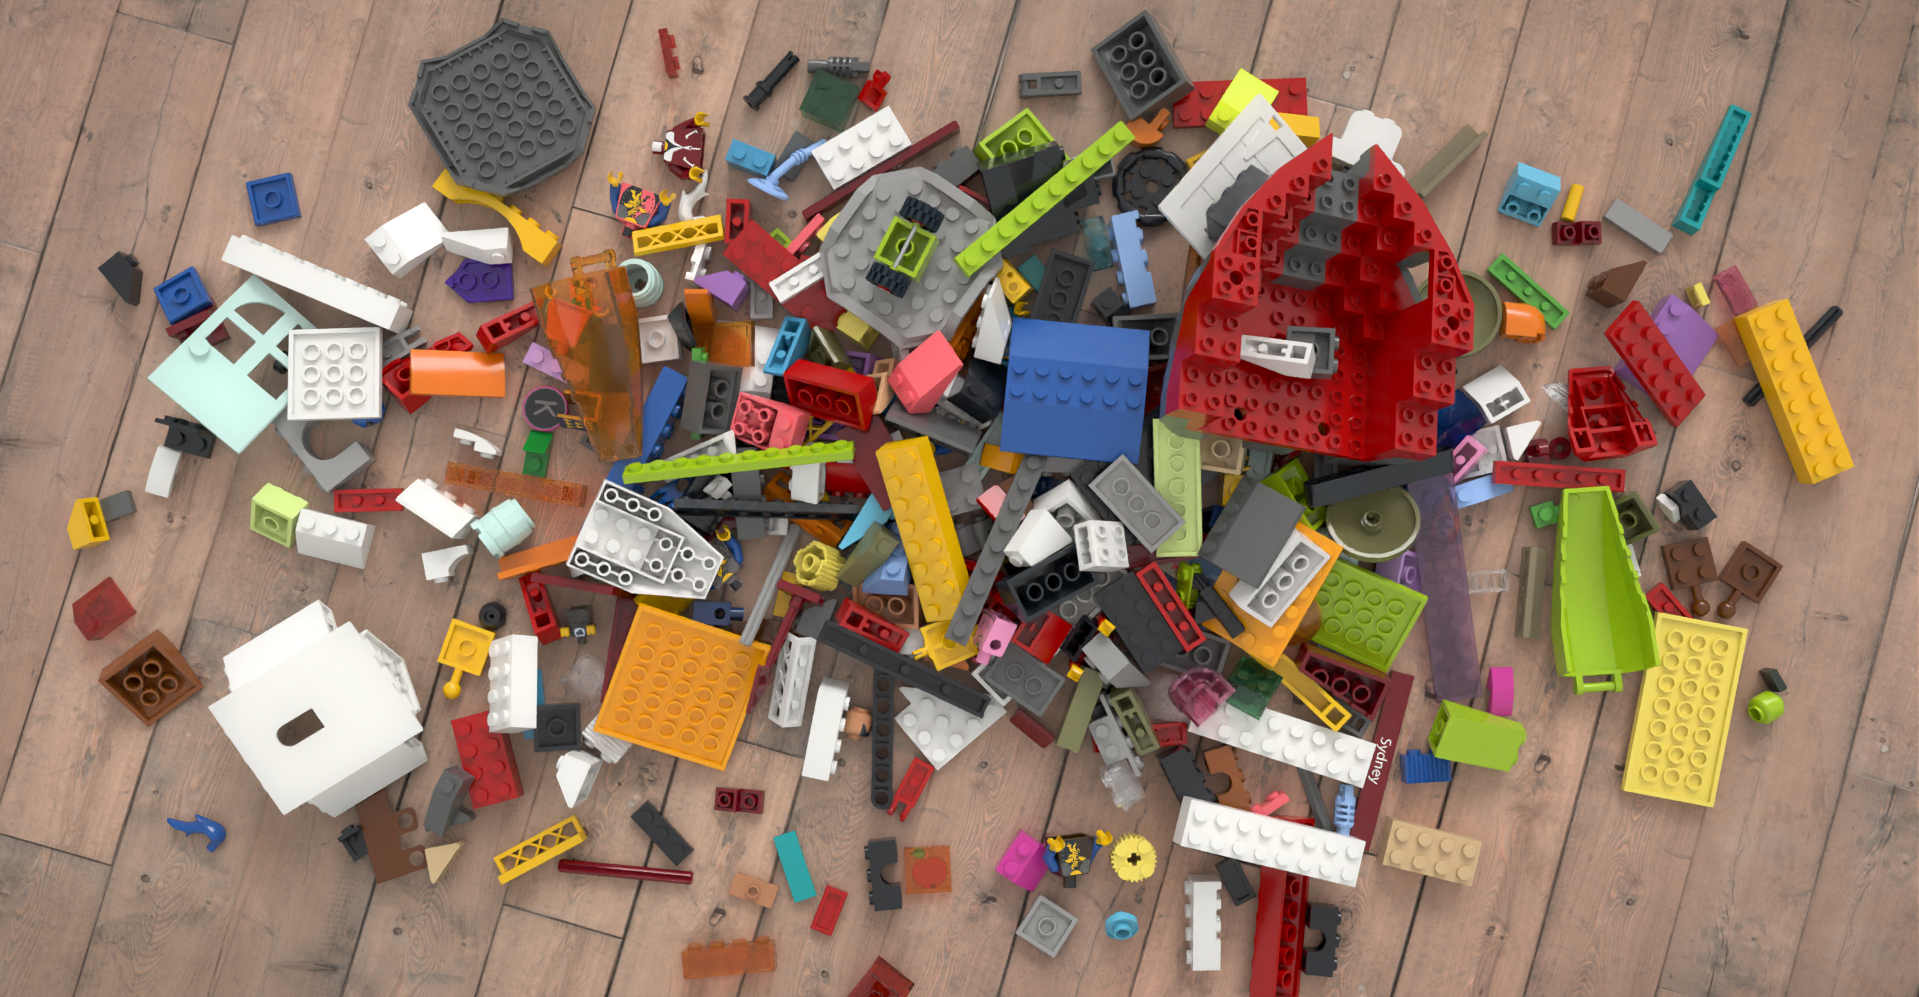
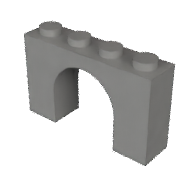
M287 409L272 421L276 426L275 432L282 439H286L290 444L288 446L289 450L296 457H300L304 462L302 464L303 468L309 474L314 475L317 479L316 485L323 492L334 493V490H340L377 461L367 446L359 441H355L336 457L323 460L314 453L310 444L311 431L320 420L289 421L287 420Z

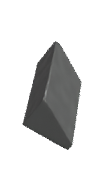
M795 130L773 169L776 170L795 151L800 148L805 149L814 144V142ZM806 161L798 166L794 165L783 177L794 183Z

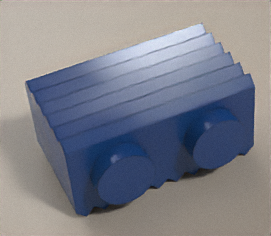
M1431 748L1429 753H1420L1419 749L1406 750V754H1400L1402 782L1410 784L1452 781L1450 760L1434 757Z

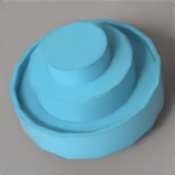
M1123 911L1114 913L1104 923L1106 934L1110 938L1118 940L1134 936L1139 929L1137 918L1133 914Z

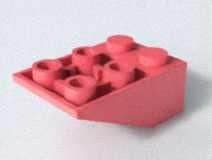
M740 392L729 431H734L735 438L763 450L772 447L783 449L792 445H800L802 447L811 413L790 404Z

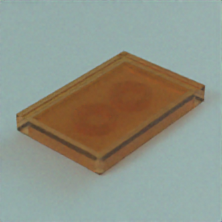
M755 321L693 325L694 338L697 342L696 347H705V353H708L709 361L740 367H755Z

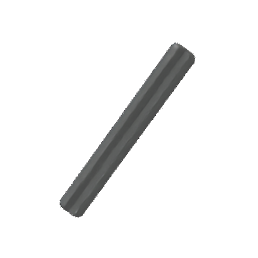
M1297 767L1318 828L1334 832L1313 772Z

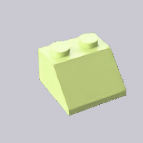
M267 483L252 498L250 529L291 548L296 540L295 530L301 508L308 509V502L284 491L280 487Z

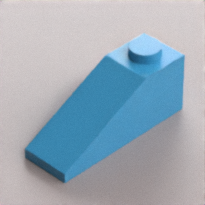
M785 316L763 369L764 374L783 377V373L806 353L811 336V329L807 319Z

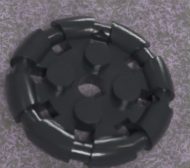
M1155 146L1143 147L1138 152L1134 153L1132 151L1126 155L1118 164V171L1112 179L1113 198H1116L1118 202L1117 207L1121 213L1135 211L1141 207L1147 209L1146 214L1138 212L1139 218L1136 221L1142 223L1141 225L1161 226L1169 220L1163 214H1160L1157 208L1187 174V166L1172 151L1169 153L1162 150V147ZM1144 159L1146 164L1139 167L1137 161ZM1158 159L1167 162L1165 167L1157 165ZM1126 173L1132 175L1130 182L1124 179ZM1178 173L1180 180L1174 182L1172 174ZM1150 181L1155 182L1158 190L1154 193L1148 192L1146 183ZM1130 192L1133 199L1126 200L1124 194Z

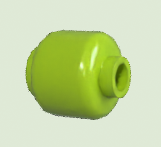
M1763 691L1748 702L1749 716L1755 722L1761 724H1769L1784 713L1783 699L1771 691Z

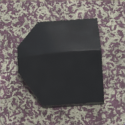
M680 302L667 318L681 343L691 352L692 348L697 346L693 333L695 332V326L691 322L684 303Z

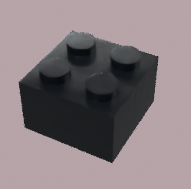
M579 702L537 704L536 728L533 729L534 753L581 749Z

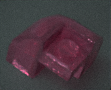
M1193 667L1170 685L1168 695L1180 713L1183 711L1199 727L1209 717L1218 712L1229 701L1236 690L1213 668Z

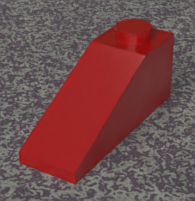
M539 298L480 325L476 337L487 354L510 344L540 325L537 316L541 305Z
M530 573L518 579L534 634L538 636L542 645H546L564 637H561L560 620L546 584L530 581L532 574Z
M845 597L835 615L840 626L897 653L900 652L910 634L866 606Z

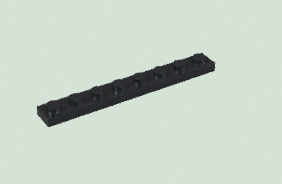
M682 496L679 499H674V512L677 515L855 521L859 514V505H853L852 502L831 504L828 501H820L816 505L802 501L790 503L780 499L762 502L760 499L739 501L737 498L716 500L713 497L693 499L689 496Z

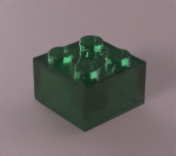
M817 68L799 108L800 113L805 118L843 133L857 102V97L860 94L859 86Z
M1242 656L1227 678L1219 699L1260 720L1273 700L1284 677L1256 663L1253 659Z

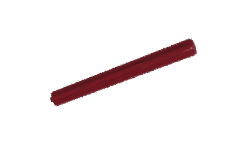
M561 859L558 862V871L564 873L687 885L693 882V872L568 859Z

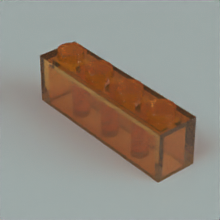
M760 936L755 938L756 941L738 938L734 939L733 943H724L723 940L712 941L710 945L701 946L700 942L689 943L681 952L684 980L775 971L777 968L775 939H769V936Z

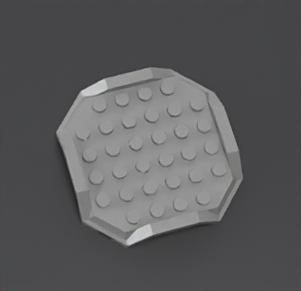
M923 167L873 175L852 195L830 226L819 251L827 298L881 333L902 351L917 348L936 331H941L945 339L951 342L965 315L988 283L1004 267L1000 251L967 278L954 263L953 259L996 224V219L969 195L938 174ZM907 196H911L938 209V211L945 215V218L937 233H931L937 236L939 244L919 283L912 281L904 297L900 298L876 287V285L867 281L865 277L873 262H876L873 257L894 216L911 223L899 214Z

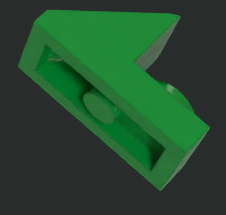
M531 430L522 451H526L522 474L547 477L554 434Z

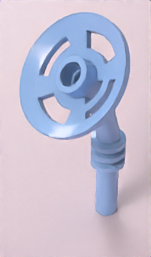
M821 139L805 149L800 148L795 151L770 176L767 175L766 179L748 178L747 181L770 195L788 201L789 197L778 186L780 182L778 179L794 165L798 166L800 163L807 161L808 157L812 155L811 151L826 143V140Z

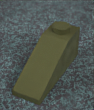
M873 521L836 577L856 588L888 559L899 543L893 531Z
M1111 687L1110 701L1139 756L1159 749V741L1136 687Z

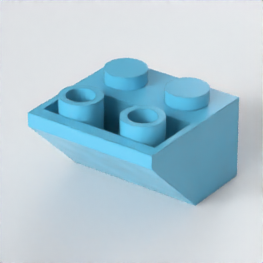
M1518 162L1508 179L1497 212L1540 227L1561 191V177Z

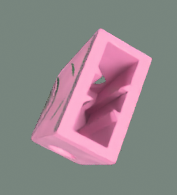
M985 607L973 643L980 649L976 661L988 666L992 655L1002 657L1016 630L1017 624L1005 614Z

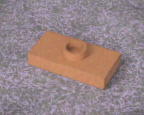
M736 871L728 894L771 909L779 886Z

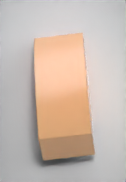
M895 358L875 361L873 373L867 375L874 378L877 392L873 414H880L888 406L895 394V391L887 381L899 363Z

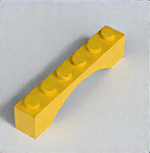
M446 168L432 186L456 204H478L502 214L515 228L523 251L545 267H548L562 247L557 242L558 236L549 230L546 233L540 230L539 227L541 225L531 217L526 220L520 216L523 212L511 204L510 207H507L502 203L505 199L501 196L490 195L486 192L456 185Z
M1248 653L1289 688L1335 732L1352 716L1325 689L1300 672L1295 663L1284 653L1274 668Z

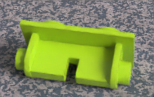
M1180 561L1175 592L1187 610L1188 608L1193 609L1194 605H1196L1199 591L1192 587L1193 575L1196 572L1198 574L1202 572L1201 564L1193 562L1190 566L1184 561Z

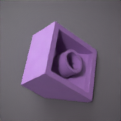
M722 271L696 277L693 281L699 289H708L715 299L736 312L739 311L750 293L749 281L737 271H734L733 274L729 271Z

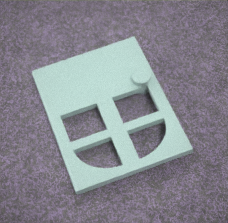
M253 274L147 379L240 455L288 406V388L275 400L247 375L268 354L288 370V356L276 346L289 334V330H293L297 325L301 329L317 328ZM260 303L272 306L283 312L284 315L262 335L236 313L235 310L247 304ZM226 319L230 320L256 342L235 364L231 363L206 340Z

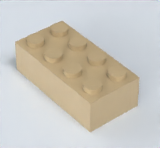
M1386 816L1376 860L1386 866L1472 887L1482 841L1473 837Z

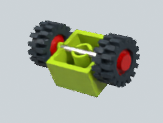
M907 196L899 211L900 216L911 223L894 216L873 257L876 262H873L865 277L871 284L900 298L904 297L912 281L919 283L939 244L937 236L931 233H937L945 218V215L938 211V209L911 196Z

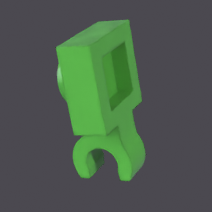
M1550 500L1528 507L1535 529L1557 523L1560 504L1554 506L1553 501Z

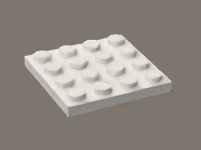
M380 327L289 330L287 420L313 421L382 418L383 329Z

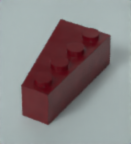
M1302 642L1293 661L1300 672L1329 690L1336 697L1345 701L1372 722L1392 683L1387 674L1380 670L1306 642Z

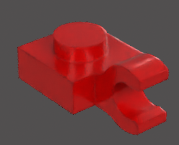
M877 69L873 74V81L867 80L857 99L871 111L877 112L887 95V92L883 89L890 81L891 75L886 71L882 73Z

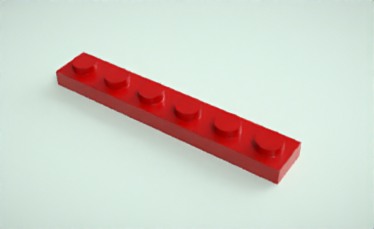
M1493 461L1492 483L1567 489L1609 486L1611 492H1624L1626 470Z

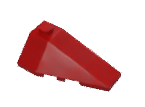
M457 332L434 342L433 347L426 350L470 352L474 345L460 332ZM410 357L403 360L398 358L382 369V385L395 401L411 415L432 396L409 395Z

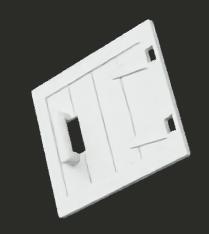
M1257 94L1159 204L1158 209L1205 260L1216 244L1209 239L1208 234L1204 230L1205 228L1207 229L1206 211L1211 204H1215L1221 198L1223 191L1227 187H1231L1235 183L1239 173L1242 170H1246L1252 164L1270 176L1275 170L1308 148L1263 95ZM1272 118L1280 126L1276 131L1268 123Z

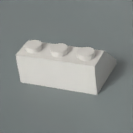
M429 478L426 480L417 479L396 498L395 501L452 539H465L472 530L470 524L480 518L475 514L476 510L466 503L461 505L456 501L457 497L448 491L443 493L437 489L439 485Z
M301 508L295 530L297 550L300 554L365 569L376 526Z
M583 748L568 752L565 756L561 755L556 765V768L559 769L556 777L566 803L570 808H574L587 800L604 761L601 756Z

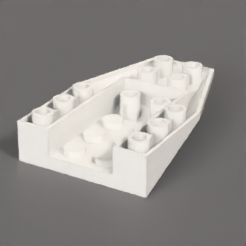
M604 478L566 565L630 593L705 599L724 556L669 507Z

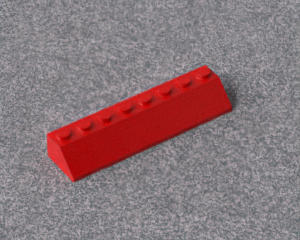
M1280 814L1268 815L1314 827L1315 818ZM1261 865L1249 997H1299L1310 876Z

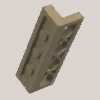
M1467 124L1408 183L1419 197L1423 199L1488 134L1482 131L1478 135Z
M1522 547L1514 637L1540 639L1547 549Z

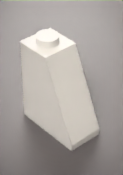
M1046 509L1030 510L1003 552L1009 557V561L1014 566L1032 567L1071 543L1073 539Z

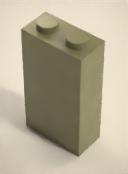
M1089 664L1087 666L1081 665L1080 667L1084 672L1079 681L1074 684L1054 739L1057 746L1076 753L1079 752L1104 683L1097 675L1100 673V670L1097 667L1093 669Z

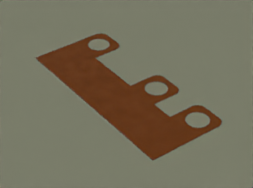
M384 788L355 805L377 884L428 867L425 846L417 845L402 851L399 842V835L414 831L419 826L413 808L408 807L391 813ZM408 813L412 816L413 823L409 828L400 827L398 819L402 814ZM414 851H420L424 856V860L419 866H414L409 861V856Z

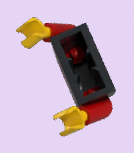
M1083 614L1060 647L1069 657L1070 671L1067 677L1075 682L1079 681L1084 672L1080 665L1086 662L1084 658L1087 655L1082 651V648L1100 632L1111 640L1114 638L1112 631L1115 629V626L1109 622L1105 614L1097 615L1096 619Z

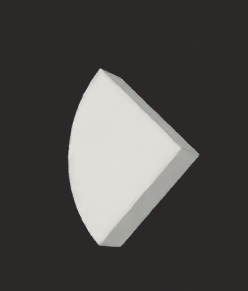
M1660 494L1656 497L1659 507L1673 523L1680 520L1679 506L1665 494Z

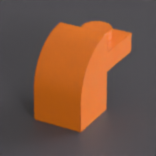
M1162 108L1150 124L1142 118L1133 122L1129 121L1126 127L1136 137L1130 145L1138 149L1158 145L1164 136L1158 130L1162 132L1170 121L1167 118L1170 112Z

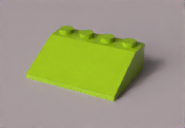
M1027 107L979 142L973 153L979 161H983L1055 140ZM1065 153L1066 159L1062 160L1063 162L1071 160L1069 156Z

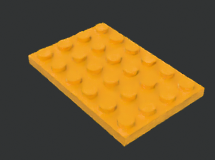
M1299 521L1295 528L1331 557L1276 623L1270 628L1236 604L1229 596V593L1240 579L1222 570L1213 587L1229 608L1232 609V612L1239 621L1242 622L1245 631L1232 639L1216 618L1201 623V625L1273 668L1279 661L1344 549L1340 544Z

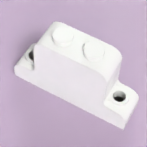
M1369 110L1355 111L1347 120L1340 138L1333 137L1332 163L1342 168L1345 165L1351 168L1360 160V155L1371 146L1378 144L1404 177L1405 171L1403 167L1392 160L1402 136V131L1391 119L1378 118Z

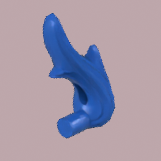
M196 814L195 818L197 820L194 822L167 818L168 824L176 830L185 832L186 837L193 833L205 834L211 840L206 847L210 852H214L225 840V828L221 824Z

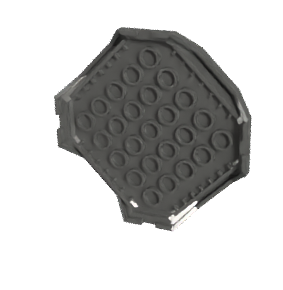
M501 18L485 35L446 56L421 60L417 73L418 79L415 89L412 90L408 106L456 185L507 197L526 192L558 175L584 154L596 106L580 86L549 30L534 26L531 28L520 25L519 22Z

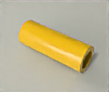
M1579 184L1571 185L1560 218L1561 220L1574 222L1585 189L1584 186Z

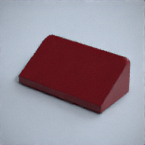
M1018 708L1010 718V722L1041 748H1046L1055 739V736L1022 708Z

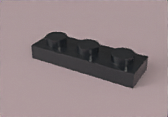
M649 800L630 816L676 866L694 850Z

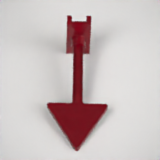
M779 579L776 587L791 596L788 604L789 608L767 656L765 666L760 664L757 666L746 713H752L774 679L776 673L771 671V668L778 659L798 611L801 610L804 602L822 607L825 598L821 597L820 594Z

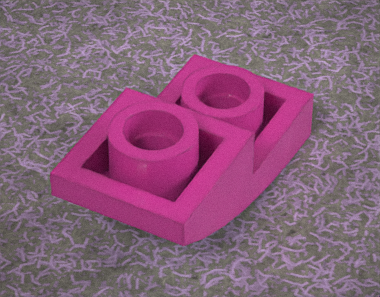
M1489 667L1486 688L1490 691L1487 713L1497 716H1512L1514 700L1513 668Z

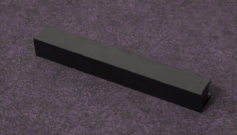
M827 619L817 638L819 642L981 719L992 699Z

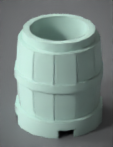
M629 259L622 262L614 273V285L618 295L636 308L653 306L658 302L657 300L661 297V294L663 295L664 280L661 274L649 262L641 259ZM639 280H642L645 283L647 282V285L644 287L642 291H640L639 288H636V284H638Z
M515 498L513 500L508 499L493 507L480 520L477 519L470 524L473 530L479 533L478 537L491 554L495 555L497 560L504 556L505 552L521 544L524 539L534 532L533 529L536 527Z

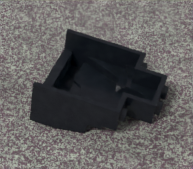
M1056 141L976 162L981 172L990 212L995 217L996 223L1074 160L1062 161L1066 159L1063 146H1059ZM1094 174L1002 249L1003 258L1030 252L1029 248L1031 246L1079 232L1077 225L1081 224L1078 211L1074 212V210L1100 203L1099 196L1102 195L1099 182L1095 183Z

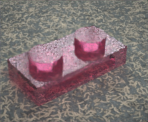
M1736 265L1713 276L1734 315H1738L1758 304Z

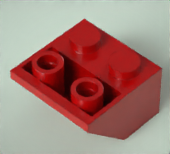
M1048 611L1026 624L1021 621L1010 641L1044 663L1049 664L1073 626L1051 611Z

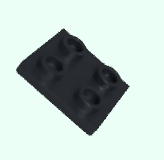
M165 415L164 419L155 418L156 423L169 426L164 443L165 447L211 459L217 436L205 426Z

